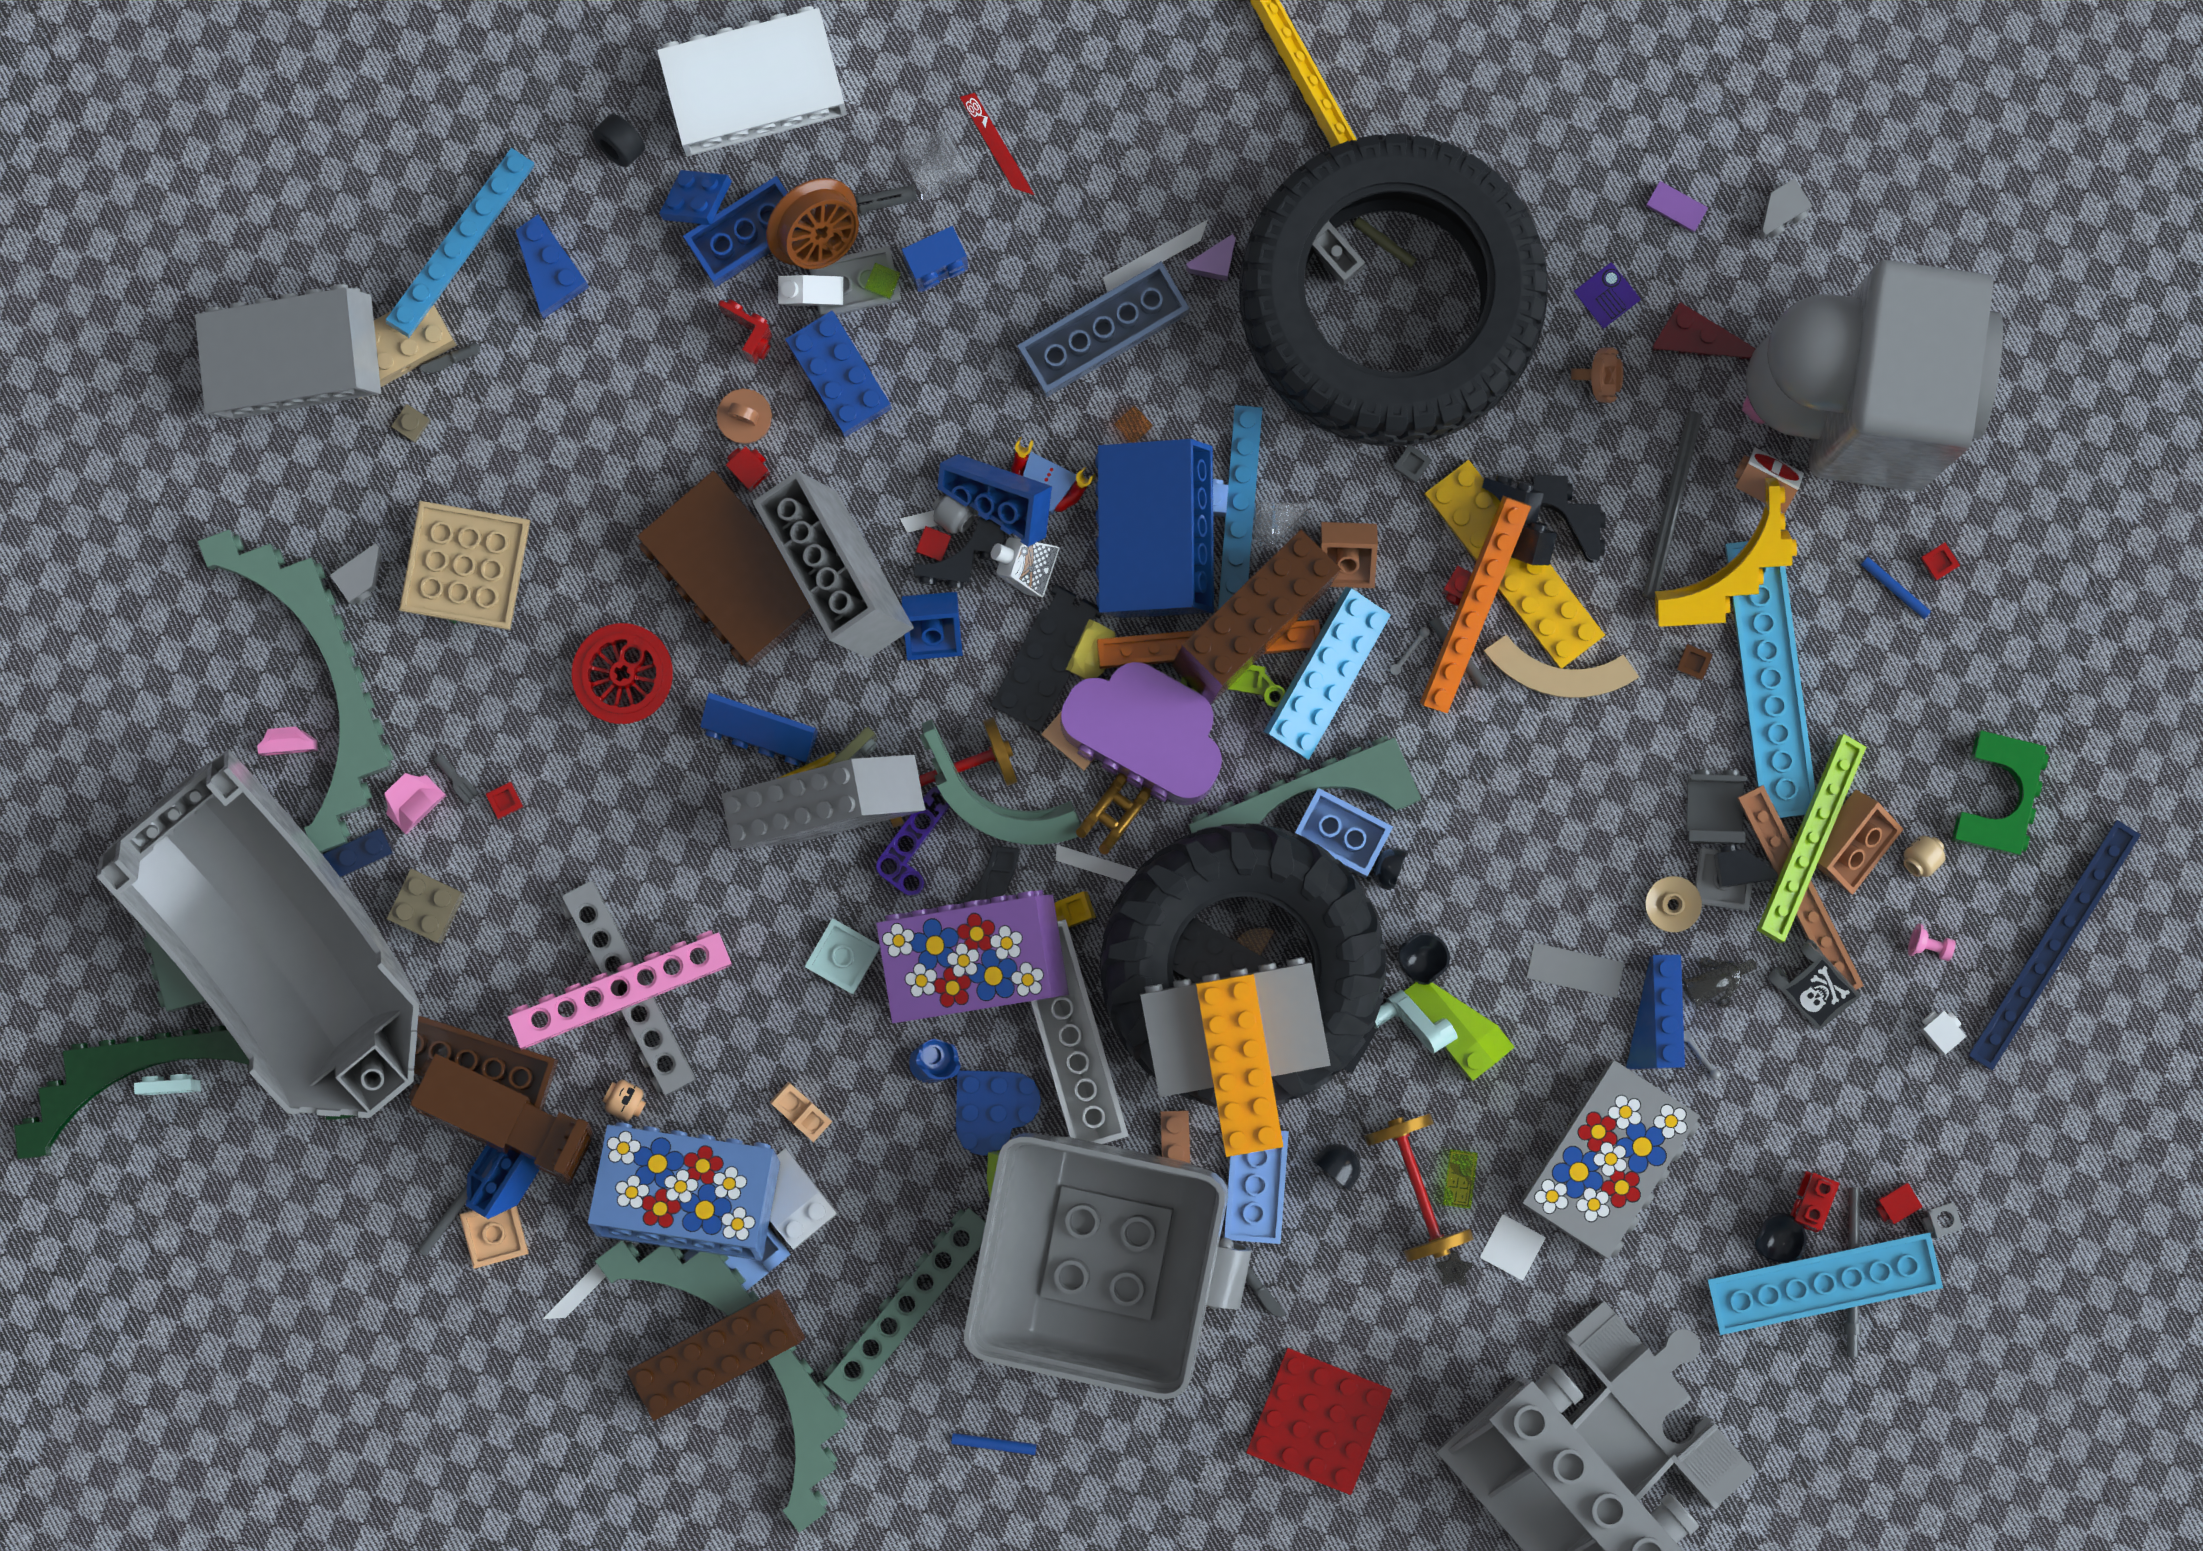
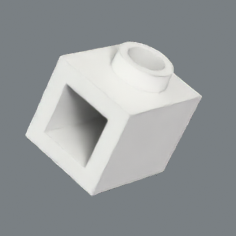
M1935 1011L1931 1012L1922 1020L1924 1026L1919 1029L1940 1055H1946L1967 1037L1959 1028L1961 1022L1952 1012L1948 1014L1945 1011H1941L1938 1014Z

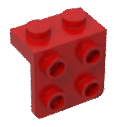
M729 299L727 303L720 300L718 307L723 315L752 330L742 349L746 359L754 364H757L759 359L764 360L770 351L771 345L768 343L773 336L767 320L756 313H752L751 316L746 314L742 310L743 307L733 300Z

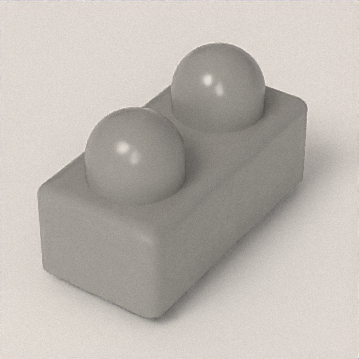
M1881 260L1875 264L1849 297L1819 294L1796 302L1779 317L1771 334L1757 346L1750 358L1746 372V390L1751 406L1759 418L1772 429L1786 435L1811 439L1809 468L1812 474L1818 478L1914 492L1922 491L1970 448L1973 438L1981 439L1988 426L1998 384L2003 344L2002 315L2000 312L1990 311L1993 275Z

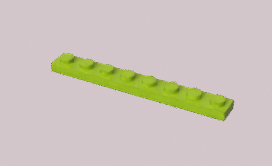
M1845 734L1839 735L1756 929L1777 943H1783L1786 940L1867 748Z

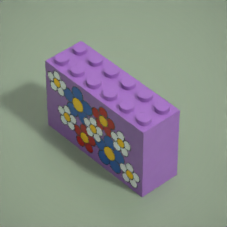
M1043 890L1017 893V896L991 898V903L990 899L964 902V904L940 906L938 910L937 908L886 915V921L876 923L892 1023L1069 995L1053 894L1043 895Z

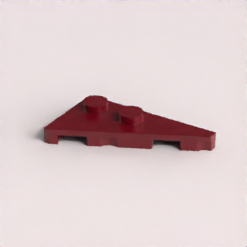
M1680 302L1651 349L1654 351H1676L1685 354L1697 353L1698 355L1716 357H1739V359L1749 360L1756 348Z

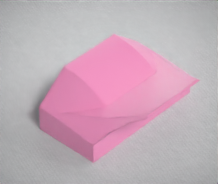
M295 726L268 729L263 740L257 745L259 755L270 756L318 751V744L315 738Z
M405 773L384 793L388 807L386 815L407 835L446 794L427 775L419 777Z

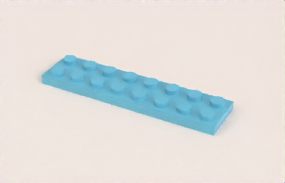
M1931 1233L1708 1280L1720 1335L1943 1288Z

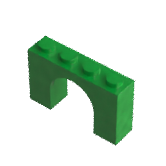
M1982 730L1977 732L1970 760L1997 766L2009 772L2018 786V802L2014 810L2002 819H1990L1966 812L1958 813L1951 841L2014 857L2020 856L2022 851L2026 852L2030 836L2026 835L2028 824H2033L2036 814V808H2032L2034 798L2039 797L2042 789V781H2039L2041 770L2045 771L2049 754H2045L2047 746Z

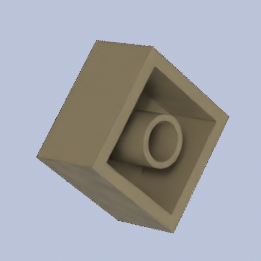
M411 868L386 919L438 944H442L465 894Z

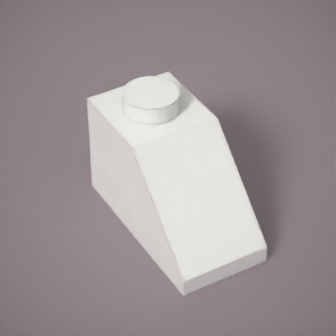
M778 276V304L788 306L843 305V277Z

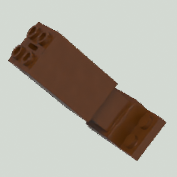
M436 1053L433 1059H427L421 1072L424 1074L420 1085L415 1084L409 1095L410 1105L415 1112L506 1155L509 1149L528 1157L535 1161L534 1164L538 1170L557 1178L559 1182L570 1187L594 1138L588 1122L580 1118L576 1120L561 1112L558 1113L557 1117L531 1106L532 1103L527 1096Z

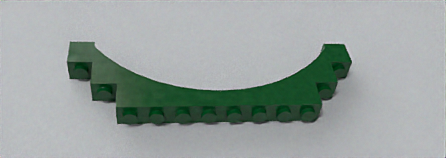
M225 1025L210 1027L211 1032L200 1033L199 1029L183 1030V1036L172 1037L171 1032L154 1034L155 1039L145 1041L143 1036L126 1038L127 1043L116 1044L115 1039L98 1041V1047L88 1048V1043L70 1045L71 1050L63 1051L66 1085H64L63 1080L46 1082L47 1087L38 1088L42 1122H39V1117L22 1119V1124L14 1125L18 1159H30L51 1156L52 1145L78 1111L102 1091L136 1072L156 1065L186 1059L229 1060L249 1065V1059ZM340 1115V1117H338V1116H326V1120H337V1119L353 1118V1117H358V1116H353V1115Z

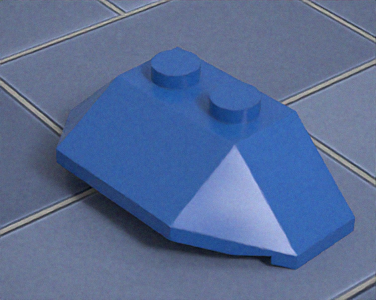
M486 1145L467 1175L466 1207L490 1219L517 1206L539 1172L534 1164L535 1161L509 1149L506 1155Z

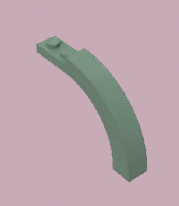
M933 720L922 723L923 734L920 735L925 749H931L935 756L931 760L938 773L935 775L936 785L950 807L967 823L987 835L1019 844L1044 845L1078 837L1076 830L1081 825V821L1071 801L1049 809L1021 811L1001 807L978 795L959 775Z

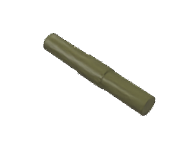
M1361 217L1354 223V227L1409 268H1412L1417 261L1415 257Z

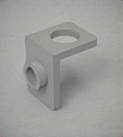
M1949 1203L1923 1212L1925 1216L1922 1219L1923 1227L1926 1233H1931L1932 1239H1938L1942 1235L1962 1229L1955 1203ZM1943 1211H1947L1953 1216V1223L1948 1228H1942L1937 1222L1938 1215Z

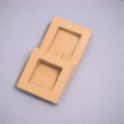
M787 1082L770 1101L779 1112L812 1142L832 1123L822 1111L790 1082Z

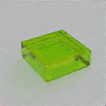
M875 263L865 285V290L891 300L901 273Z

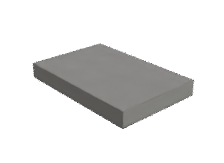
M890 246L845 255L827 267L810 269L811 276L843 277V305L818 306L820 317L832 310L835 315L902 301Z

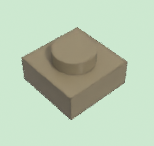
M406 404L391 427L416 443L431 420Z

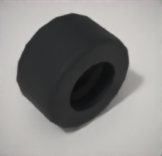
M610 114L593 130L592 135L598 147L610 160L621 167H628L645 151V144L639 133L619 115Z

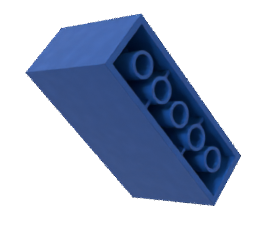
M1193 439L1098 445V453L1095 457L1098 481L1096 482L1095 490L1098 496L1096 522L1099 525V536L1096 539V549L1099 553V564L1096 567L1099 592L1096 596V603L1099 613L1119 618L1214 613L1213 446Z

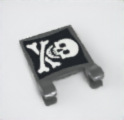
M1809 939L1803 944L1801 950L1813 963L1791 981H1789L1779 967L1771 970L1768 979L1820 1031L1860 998L1861 994L1825 957L1817 944Z

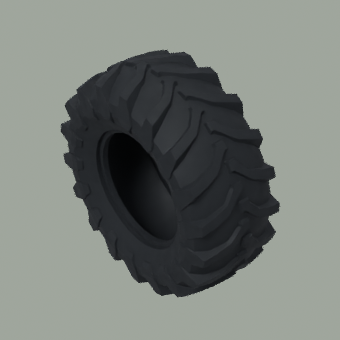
M1224 824L1218 827L1205 828L1175 840L1174 843L1160 849L1153 857L1139 867L1136 874L1122 889L1110 912L1111 916L1104 930L1100 952V980L1104 1003L1117 1036H1120L1126 1050L1145 1072L1151 1074L1156 1079L1140 993L1146 992V986L1162 984L1163 989L1174 987V953L1185 927L1203 909L1224 899L1255 897L1277 904L1294 917L1308 940L1331 1065L1272 1076L1276 1106L1289 1103V1100L1303 1097L1332 1080V1076L1344 1069L1366 1042L1365 1037L1373 1028L1384 996L1382 991L1386 981V949L1382 941L1381 926L1370 899L1366 897L1361 884L1340 860L1335 859L1326 849L1318 844L1282 828L1268 827L1260 824ZM1214 1087L1179 1094L1189 1100L1194 1099L1204 1105L1217 1107Z

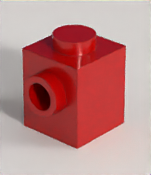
M746 446L742 450L737 448L727 457L729 461L726 464L727 469L750 493L770 475L769 470L763 465L766 459L755 448L752 451Z
M1460 566L1456 567L1442 591V594L1446 595L1445 599L1457 607L1472 574Z

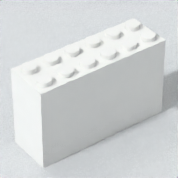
M812 6L804 7L797 10V14L789 16L785 13L777 14L770 17V21L762 23L759 20L750 21L743 24V28L735 30L732 27L718 30L716 35L708 37L705 34L691 37L689 42L679 44L678 41L664 44L662 49L657 50L681 143L687 157L847 115L819 8L813 9Z

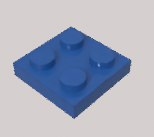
M680 170L659 214L666 221L711 225L732 181L726 174Z

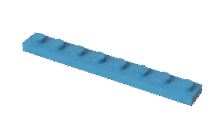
M513 148L509 150L385 319L386 324L410 338L534 168L533 161Z
M1239 405L1234 407L1227 515L1225 517L1218 610L1249 579L1263 407Z

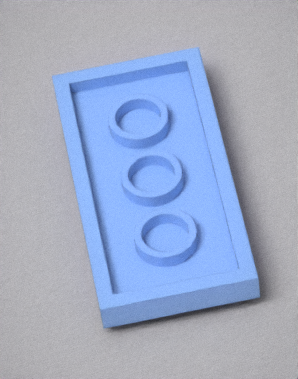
M1281 1131L1284 1147L1230 1156L1224 1238L1234 1241L1281 1244L1289 1131Z

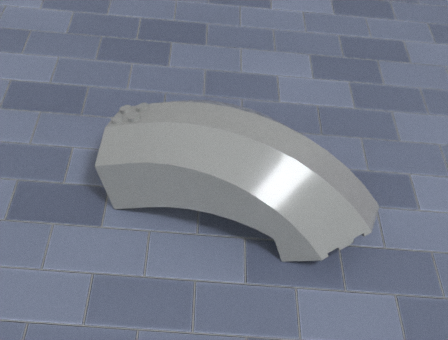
M230 749L184 779L148 809L100 856L97 878L155 939L195 986L249 1059V1073L287 1114L317 1113L320 1116L340 1117V1115L358 1116V1118H370L413 1083L419 1001L407 976L372 920L336 871L289 814Z

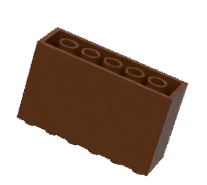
M714 470L637 536L641 541L638 547L651 562L654 559L659 562L656 566L658 571L669 583L674 580L678 584L674 587L678 594L687 604L691 600L696 605L693 610L705 624L710 621L714 625L711 631L723 645L728 642L733 647L729 651L741 666L747 663L752 668L814 614L772 536Z
M1300 530L1181 646L1171 666L1212 705L1328 591L1341 568L1312 539Z

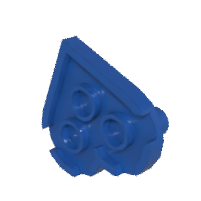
M959 1070L957 1073L956 1131L962 1146L971 1153L982 1156L988 1155V1152L1001 1150L1002 1146L1010 1140L1012 1128L1025 1126L1033 1121L1039 1112L1041 1097L1035 1082L1025 1074L1016 1072Z

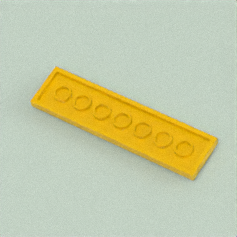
M1467 460L1425 492L1424 495L1474 560L1477 561L1500 501L1491 492L1482 488L1483 477L1473 464ZM1510 558L1498 590L1558 668L1563 669L1602 639L1605 634L1551 565H1530L1515 558Z

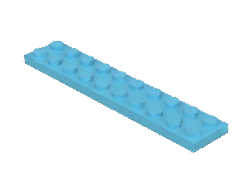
M1748 541L1725 544L1727 564L1740 553ZM1785 566L1760 567L1763 569L1764 583L1759 585V594L1732 596L1757 787L1764 785L1780 818L1804 816L1815 793V783Z

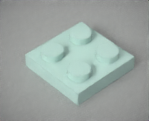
M832 918L807 961L805 968L854 995L879 952L880 945Z
M187 1074L170 1075V1080L164 1081V1077L146 1076L142 1077V1082L134 1083V1093L137 1095L201 1092L200 1080L192 1079V1075Z

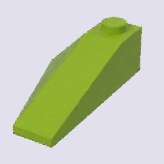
M1415 982L1404 991L1433 1024L1442 1018L1447 1019L1452 1024L1457 1033V1039L1443 1048L1470 1082L1478 1078L1515 1048L1498 1025L1436 984L1423 985Z

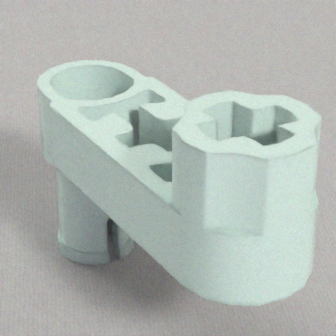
M1399 990L1386 999V1003L1380 1007L1373 1026L1377 1029L1395 1016L1400 1017L1431 1053L1437 1052L1457 1039V1033L1447 1019L1442 1018L1433 1024L1403 990Z

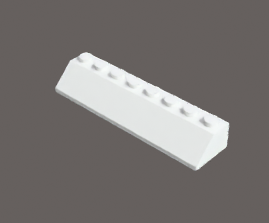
M1065 919L1057 923L1069 995L1031 1001V1005L1069 1136L1071 1138L1105 1144L1128 1137V1132Z

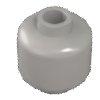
M948 495L939 496L932 506L934 509V522L952 534L965 532L975 518L972 507H965Z

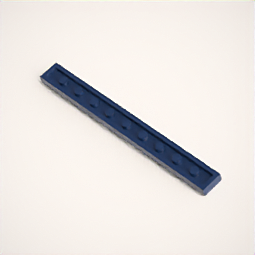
M2119 820L2114 821L1967 1055L1968 1057L1993 1071L2141 834Z

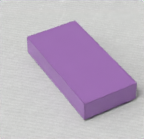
M1661 181L1646 204V207L1692 233L1696 231L1708 209L1703 204Z

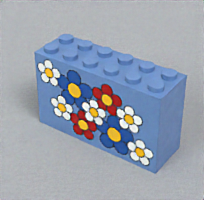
M617 1122L615 1126L607 1125L588 1219V1225L596 1236L762 1261L780 1168V1161L770 1145L759 1142L754 1143V1146L744 1145L743 1141L732 1138L726 1139V1142L716 1141L715 1137L700 1134L698 1138L689 1137L687 1133L672 1130L671 1134L661 1133L660 1129L644 1126L643 1130L634 1129L632 1125Z

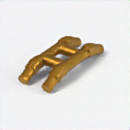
M1122 773L1117 775L1076 830L1077 836L1084 838L1097 821L1108 827L1111 832L1099 846L1100 853L1104 855L1110 852L1151 797V789L1145 786L1133 802L1119 793L1127 782V776ZM1112 801L1126 811L1119 821L1105 812Z

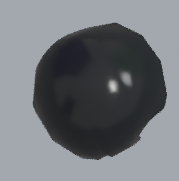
M1388 848L1377 857L1374 875L1378 886L1382 889L1392 890L1395 888L1401 869L1404 868L1405 857L1409 854L1408 850Z

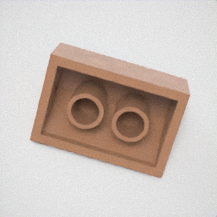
M1855 789L1841 807L1816 867L1853 895L1904 829L1878 801Z

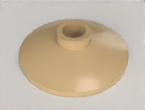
M1670 876L1660 879L1650 888L1646 896L1645 907L1649 919L1656 927L1667 932H1681L1691 927L1699 918L1702 900L1694 884L1685 878ZM1669 900L1677 901L1678 907L1676 910L1668 908Z

